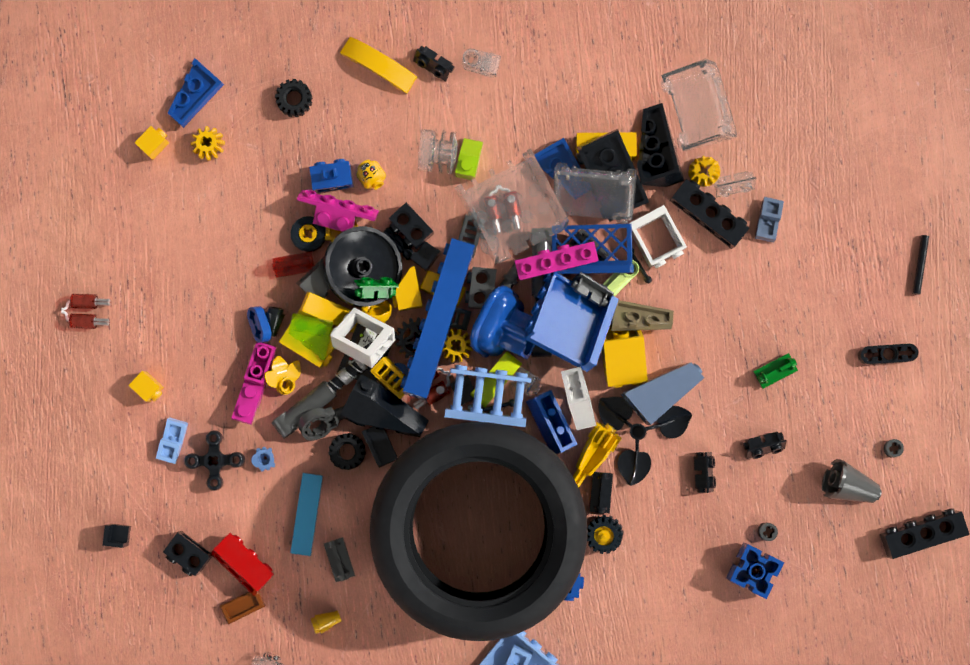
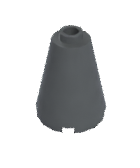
M836 459L831 462L833 467L831 470H826L822 480V491H825L826 494H823L825 497L874 503L876 500H879L882 491L878 483L844 460Z

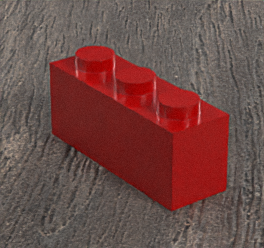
M231 533L210 554L253 596L274 575L272 568L267 563H262L252 549H247L243 545V541L239 536L232 535Z

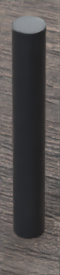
M921 235L912 293L915 295H921L929 243L928 235Z

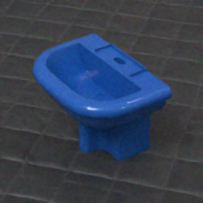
M502 285L490 293L471 330L470 345L475 352L485 358L489 355L499 356L504 350H507L528 360L535 344L525 340L524 337L527 332L525 331L526 324L532 319V316L524 313L523 302L518 299V294L509 287Z

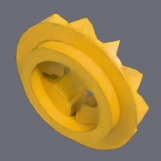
M705 156L698 159L695 158L689 166V178L701 187L714 184L720 176L718 161H715L712 157ZM700 166L704 167L705 169L709 168V177L707 176V174L705 175V173L699 174L701 172Z

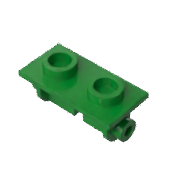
M362 277L361 280H354L359 288L355 289V296L360 299L374 298V291H377V298H392V296L396 295L395 288H399V285L389 277H381L380 280Z
M788 353L753 372L762 389L797 372V362Z

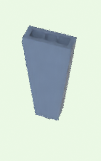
M692 362L686 363L623 392L621 396L646 425H652L703 380L704 376L701 374L702 370L697 364Z

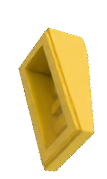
M383 357L370 372L401 399L405 395L403 394L404 388L400 391L397 388L401 385L402 379L406 375L388 357ZM386 365L388 368L381 373L380 370ZM392 370L394 373L387 379L386 376ZM398 376L400 379L392 385L391 382Z

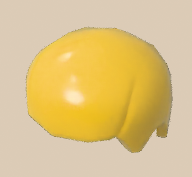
M385 300L374 306L361 307V311L385 323L391 316L392 306Z

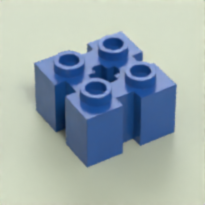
M743 542L736 556L740 558L738 566L732 564L726 579L745 588L746 584H749L748 590L767 599L774 585L770 583L773 575L778 577L785 562L766 553L761 557V550ZM757 565L758 573L751 574V569Z

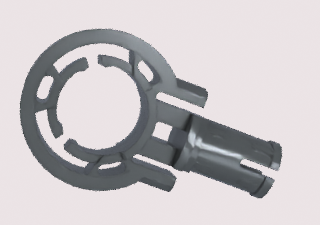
M344 406L335 410L332 407L326 409L315 408L305 413L298 423L302 436L310 441L325 437L331 429L338 427L339 421L344 419L340 417ZM321 420V424L311 431L309 428L311 426L310 422Z

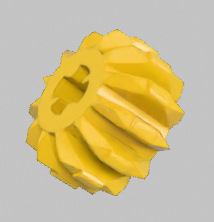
M205 126L204 132L199 128L197 130L199 135H192L196 141L190 143L191 146L195 147L193 153L198 154L200 159L206 157L210 161L211 155L217 159L218 155L216 152L223 153L224 151L220 147L225 145V141L221 140L223 135L221 133L217 134L216 128L210 131V128ZM207 140H209V143L211 144L209 147H207L205 143Z
M453 329L450 330L451 337L447 335V342L445 341L444 344L446 347L442 350V352L448 351L444 356L445 359L452 355V363L455 362L456 356H458L459 362H463L461 355L463 354L466 358H469V354L465 351H473L472 347L466 346L470 344V339L465 341L469 334L466 332L461 337V329H458L457 335H454ZM453 341L456 343L457 341L461 342V349L459 351L457 349L456 351L452 350L453 345L451 343Z

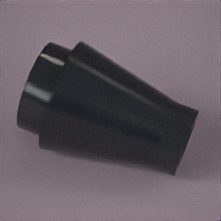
M269 306L265 314L271 328V336L277 337L285 316L283 314L284 309Z

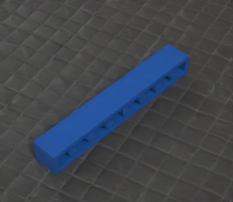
M453 238L450 244L446 243L443 252L446 258L444 262H440L437 271L440 277L438 281L434 280L431 290L434 295L432 300L428 299L425 308L428 314L426 319L422 318L419 330L422 333L420 338L416 337L413 349L416 350L415 355L409 358L407 368L410 370L408 376L403 377L400 386L404 388L403 394L427 401L475 245Z

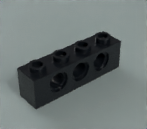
M686 179L669 201L725 245L733 249L749 230L747 222L741 217L736 218L732 215V211L724 204L719 205L712 194L701 191L699 189L700 186L695 181ZM690 197H698L699 205H693L690 202ZM706 209H713L715 217L707 216ZM723 220H727L730 223L731 228L729 230L722 227Z
M951 508L942 511L943 514L939 516L932 514L923 517V521L917 523L916 520L904 523V527L898 529L897 526L885 529V533L880 534L887 558L895 559L970 535L962 511ZM944 521L946 529L941 532L939 526ZM925 527L927 529V535L924 538H922L920 535V531L922 528ZM906 533L908 535V541L905 544H903L901 542V537L903 534Z

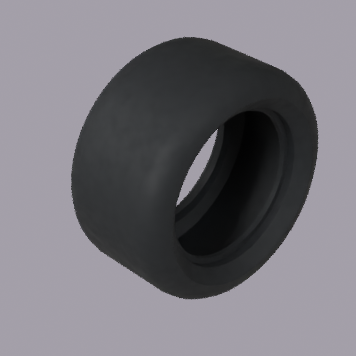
M468 422L451 425L436 430L412 444L398 457L384 476L378 488L370 518V545L374 564L391 598L407 615L422 626L438 634L467 641H491L519 634L544 620L561 604L572 589L580 573L587 546L588 531L584 502L580 490L566 465L551 449L535 437L513 427L497 423ZM480 461L499 464L522 476L537 494L544 515L543 542L532 566L512 584L489 592L463 591L438 579L422 561L414 541V512L418 499L427 484L444 470L467 462Z

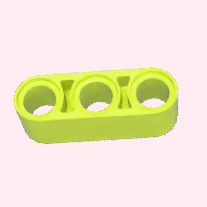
M506 351L489 373H495L496 370L508 371L507 375H513L522 363ZM484 377L481 402L484 408L495 396L496 378ZM475 389L470 393V396L473 398Z

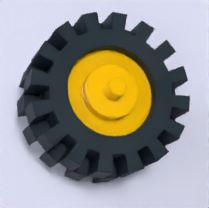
M597 516L588 525L587 541L589 542V547L594 548L593 551L596 552L598 550L600 554L604 552L609 554L620 546L623 538L622 525H619L617 519H612L613 516Z

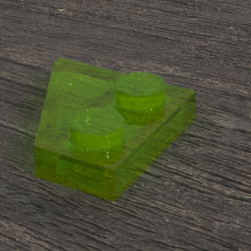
M293 313L289 334L302 342L306 348L317 354L321 360H325L333 321Z

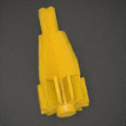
M596 422L597 426H594L588 435L589 439L585 443L576 464L578 469L573 475L578 488L587 475L591 476L606 460L610 451L614 452L622 437L615 433L616 429L609 424L604 426Z

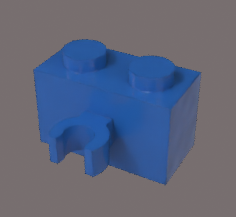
M337 159L331 164L317 162L314 163V166H310L313 191L321 193L354 188L350 162L345 161V159Z

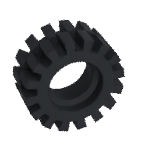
M288 79L286 83L283 84L282 82L280 84L281 87L277 88L275 98L279 109L285 115L299 117L300 114L303 116L306 110H310L309 106H312L311 100L313 98L306 84L296 79H292V81ZM292 91H297L301 94V101L297 105L287 103V95Z
M342 434L332 440L328 454L334 466L342 470H351L363 462L366 451L363 441L358 436ZM344 444H351L355 449L353 458L349 460L343 459L340 456V448Z

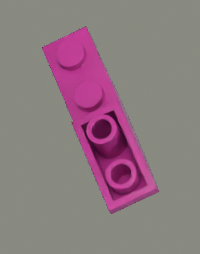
M256 342L244 376V383L231 417L232 420L252 425L267 384L264 373L271 370L276 351L275 346Z

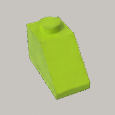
M463 139L455 171L456 177L475 181L483 142Z

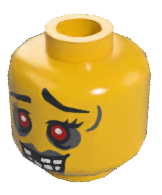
M363 161L357 168V178L366 189L377 190L381 188L384 184L383 181L386 178V173L377 161Z

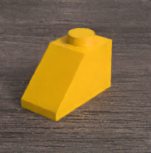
M415 266L410 267L400 282L399 288H396V295L392 296L394 308L398 307L400 312L423 307Z

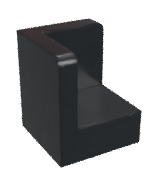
M424 242L410 259L427 272L439 257L441 251L434 248L428 242Z
M468 375L464 376L461 405L474 399L470 396L474 387ZM455 381L450 383L453 392L455 389Z
M120 524L105 525L102 546L120 548L129 546L131 526Z

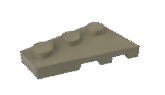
M618 300L612 318L611 331L671 329L674 311Z

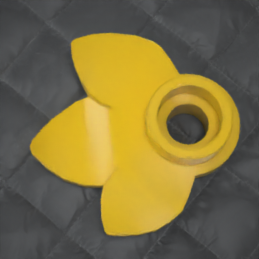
M276 356L272 361V371L264 373L265 381L269 386L275 387L278 393L287 395L294 390L295 381L300 377V362L295 360L287 364L282 357ZM286 381V386L283 388L282 384Z

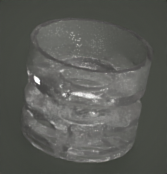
M422 129L418 171L432 172L434 163L438 164L439 173L443 172L444 164L447 165V174L453 173L458 153L456 132H451L450 141L446 140V131L442 132L441 139L438 140L436 139L435 130Z

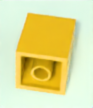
M609 327L601 350L607 386L619 388L626 384L640 385L643 382H648L645 343L641 330L611 331V327Z

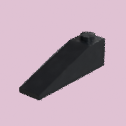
M663 103L643 109L641 143L639 144L640 153L637 162L641 184L668 187L684 182Z
M362 374L352 389L340 414V417L359 426L365 427V425L377 427L376 429L395 430L396 433L421 437L429 422L427 418L380 383Z

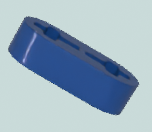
M261 306L250 307L247 311V319L255 341L258 343L270 341L271 328L264 309Z

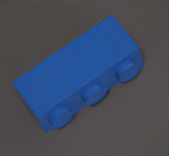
M552 390L543 392L526 401L549 449L555 454H559L577 445Z

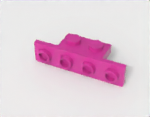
M302 190L297 197V201L316 205L313 224L342 232L354 227L356 216L375 221L379 210L374 209L372 206L357 205L350 200L342 201L332 195L317 194L313 190Z
M593 241L569 247V245L559 246L556 251L552 252L549 249L537 252L538 255L515 260L519 280H524L598 261V256Z

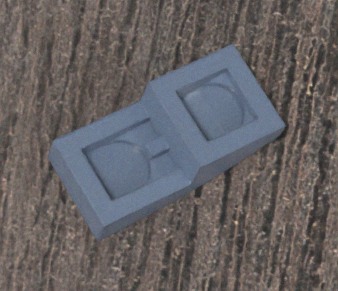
M768 197L763 198L755 239L773 243L776 241L784 201Z

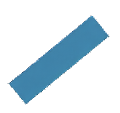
M302 474L290 552L292 554L311 556L323 481L322 475Z

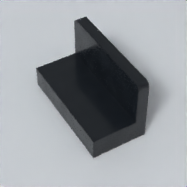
M373 426L363 430L362 434L380 468L397 460L398 457L385 429L379 430Z

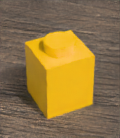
M152 126L134 142L153 160L169 144L165 139L168 135L159 127L155 130Z
M141 371L128 385L146 402H151L152 400L155 402L162 395L161 390L164 388L147 371Z

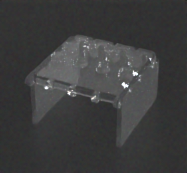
M531 148L523 153L525 161L513 166L511 160L507 161L509 169L497 175L491 169L489 170L491 178L479 184L475 178L471 179L474 186L466 191L461 184L455 188L495 265L511 258L508 250L512 249L514 255H517L529 248L526 241L529 240L532 246L547 239L545 231L552 237L562 232L568 226L569 220Z

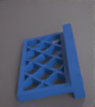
M632 224L552 226V251L557 250V243L560 246L566 245L571 238L581 245L587 243L592 237L599 244L596 251L602 247L609 254L604 261L598 259L594 263L558 271V274L634 272V264H632ZM608 228H615L612 232L608 230ZM619 228H627V237L621 242L614 233ZM580 229H584L589 234L582 243L574 236ZM599 229H604L609 234L602 243L594 236ZM557 230H565L570 236L561 243L557 239ZM611 237L619 243L613 252L604 245ZM621 246L627 251V260H619L614 255ZM612 257V258H614L616 261H608V260Z

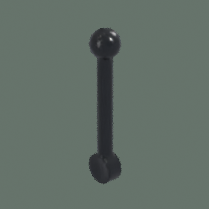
M632 248V258L639 265L644 281L647 284L651 283L652 278L647 275L634 254V248Z

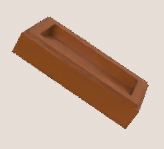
M247 592L221 605L220 608L229 625L266 605L260 592L255 596Z

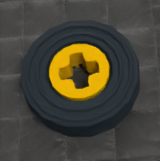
M311 216L298 219L292 225L290 232L293 244L305 252L315 251L325 243V227L313 224L314 217ZM305 230H313V237L311 239L309 237H303L305 235Z

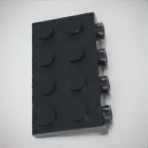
M618 129L577 147L579 153L576 154L580 165L584 164L587 169L584 175L587 182H592L595 189L592 190L595 200H600L602 203L600 211L603 218L608 217L611 222L613 218L649 202Z

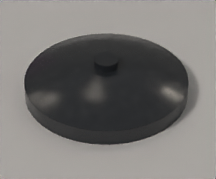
M359 226L341 232L331 241L324 255L323 270L329 288L340 300L352 306L370 307L380 304L388 298H377V291H374V298L360 299L356 297L355 289L359 288L354 280H361L362 277H369L373 280L389 277L399 285L402 276V260L398 248L385 233L372 227Z

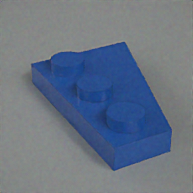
M195 58L189 74H186L184 78L185 82L180 92L177 93L168 111V114L183 128L224 85Z
M565 138L529 157L575 200L593 190Z

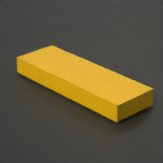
M310 292L306 293L300 311L336 326H339L344 316L352 311ZM356 323L355 326L350 330V332L354 333V330H355V328H356V326H357V323Z

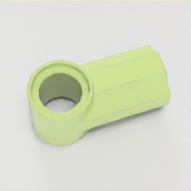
M632 260V264H634L633 274L613 273L602 284L614 292L613 296H616L639 272V265L636 261Z

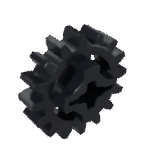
M420 317L417 318L416 322L409 318V324L403 321V329L397 328V332L400 335H395V339L399 340L395 347H401L399 354L405 352V359L415 355V352L408 350L406 347L410 346L413 348L415 341L410 340L413 339L414 335L417 338L421 336L422 332L417 328L420 327ZM409 329V337L403 339L405 331Z

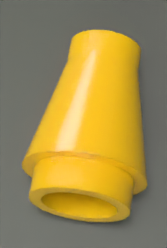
M338 610L317 614L310 619L316 634L320 632L322 634L337 623L342 622Z

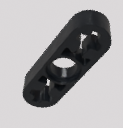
M910 343L867 346L860 349L858 358L863 364L910 362L918 357L919 352L918 348ZM907 347L909 351L913 352L912 355H909V358L907 355H899V351H906ZM886 348L893 351V357L890 360L885 359L883 356ZM869 350V353H878V357H871L868 361L864 354Z

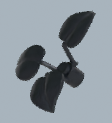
M600 398L598 403L599 414L605 425L609 424L618 431L622 429L625 423L630 427L631 437L635 439V451H624L620 454L617 461L619 472L630 486L642 481L651 468L650 455L646 452H639V440L646 437L647 431L660 427L661 433L665 437L677 438L686 431L692 418V413L685 408L672 406L657 419L659 424L644 427L642 424L632 425L627 421L631 418L633 409L624 398Z

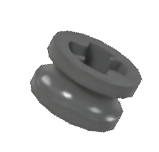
M897 439L889 440L884 445V452L889 457H898L904 451L903 443ZM892 443H895L894 446L898 445V450L895 451L896 454L889 450Z
M763 523L759 526L758 534L763 540L772 541L777 537L778 529L774 524ZM769 526V529L773 530V532L770 533V537H767V535H763V532L766 531L765 527Z

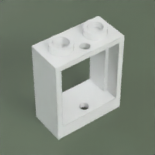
M664 205L629 223L632 224V237L649 268L652 266L658 268L666 264L665 259L671 256L675 259L683 255L682 250L687 248ZM661 217L677 247L653 260L637 230Z
M353 308L350 313L344 316L343 321L332 330L330 335L333 348L370 368H373L395 341L394 328L356 308ZM356 323L379 334L367 349L344 338Z
M581 367L561 371L568 405L576 429L581 430L597 426Z

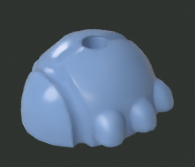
M257 448L256 454L251 459L252 464L256 468L259 467L261 471L265 469L268 471L270 467H275L272 448Z

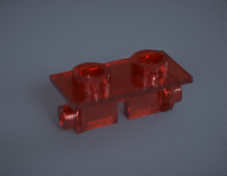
M312 251L272 258V267L276 278L307 273L314 266Z

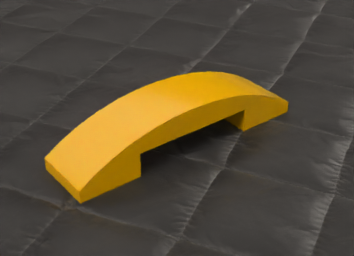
M349 37L340 52L344 57L356 64L359 63L406 94L417 79V76L388 56L353 37Z

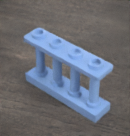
M455 365V368L450 369V373H456L453 405L445 409L444 417L526 427L527 418L523 417L521 409L525 382L531 383V378L528 377L527 373L516 372L515 376L507 375L508 371L496 370L495 373H489L487 368L475 367V371L467 370V366ZM464 375L476 376L473 407H471L470 411L462 410L463 406H461ZM484 377L497 379L493 410L490 413L482 412L483 409H481ZM505 380L517 381L514 408L511 416L502 415L503 411H501Z

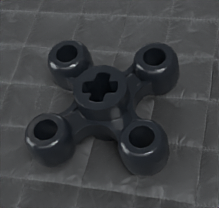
M216 430L210 431L206 435V442L209 445V451L206 455L199 456L191 453L184 458V465L188 469H196L199 466L208 468L210 474L207 479V487L212 491L221 489L224 484L220 474L222 467L230 465L234 468H239L245 463V456L241 452L224 455L220 451L223 437ZM213 435H216L217 440L215 442L212 441ZM236 456L240 459L239 463L234 462ZM211 457H218L217 461L219 463L212 465L211 462L213 460L211 459ZM191 458L195 459L194 465L190 463ZM214 479L218 481L217 486H214L212 483Z

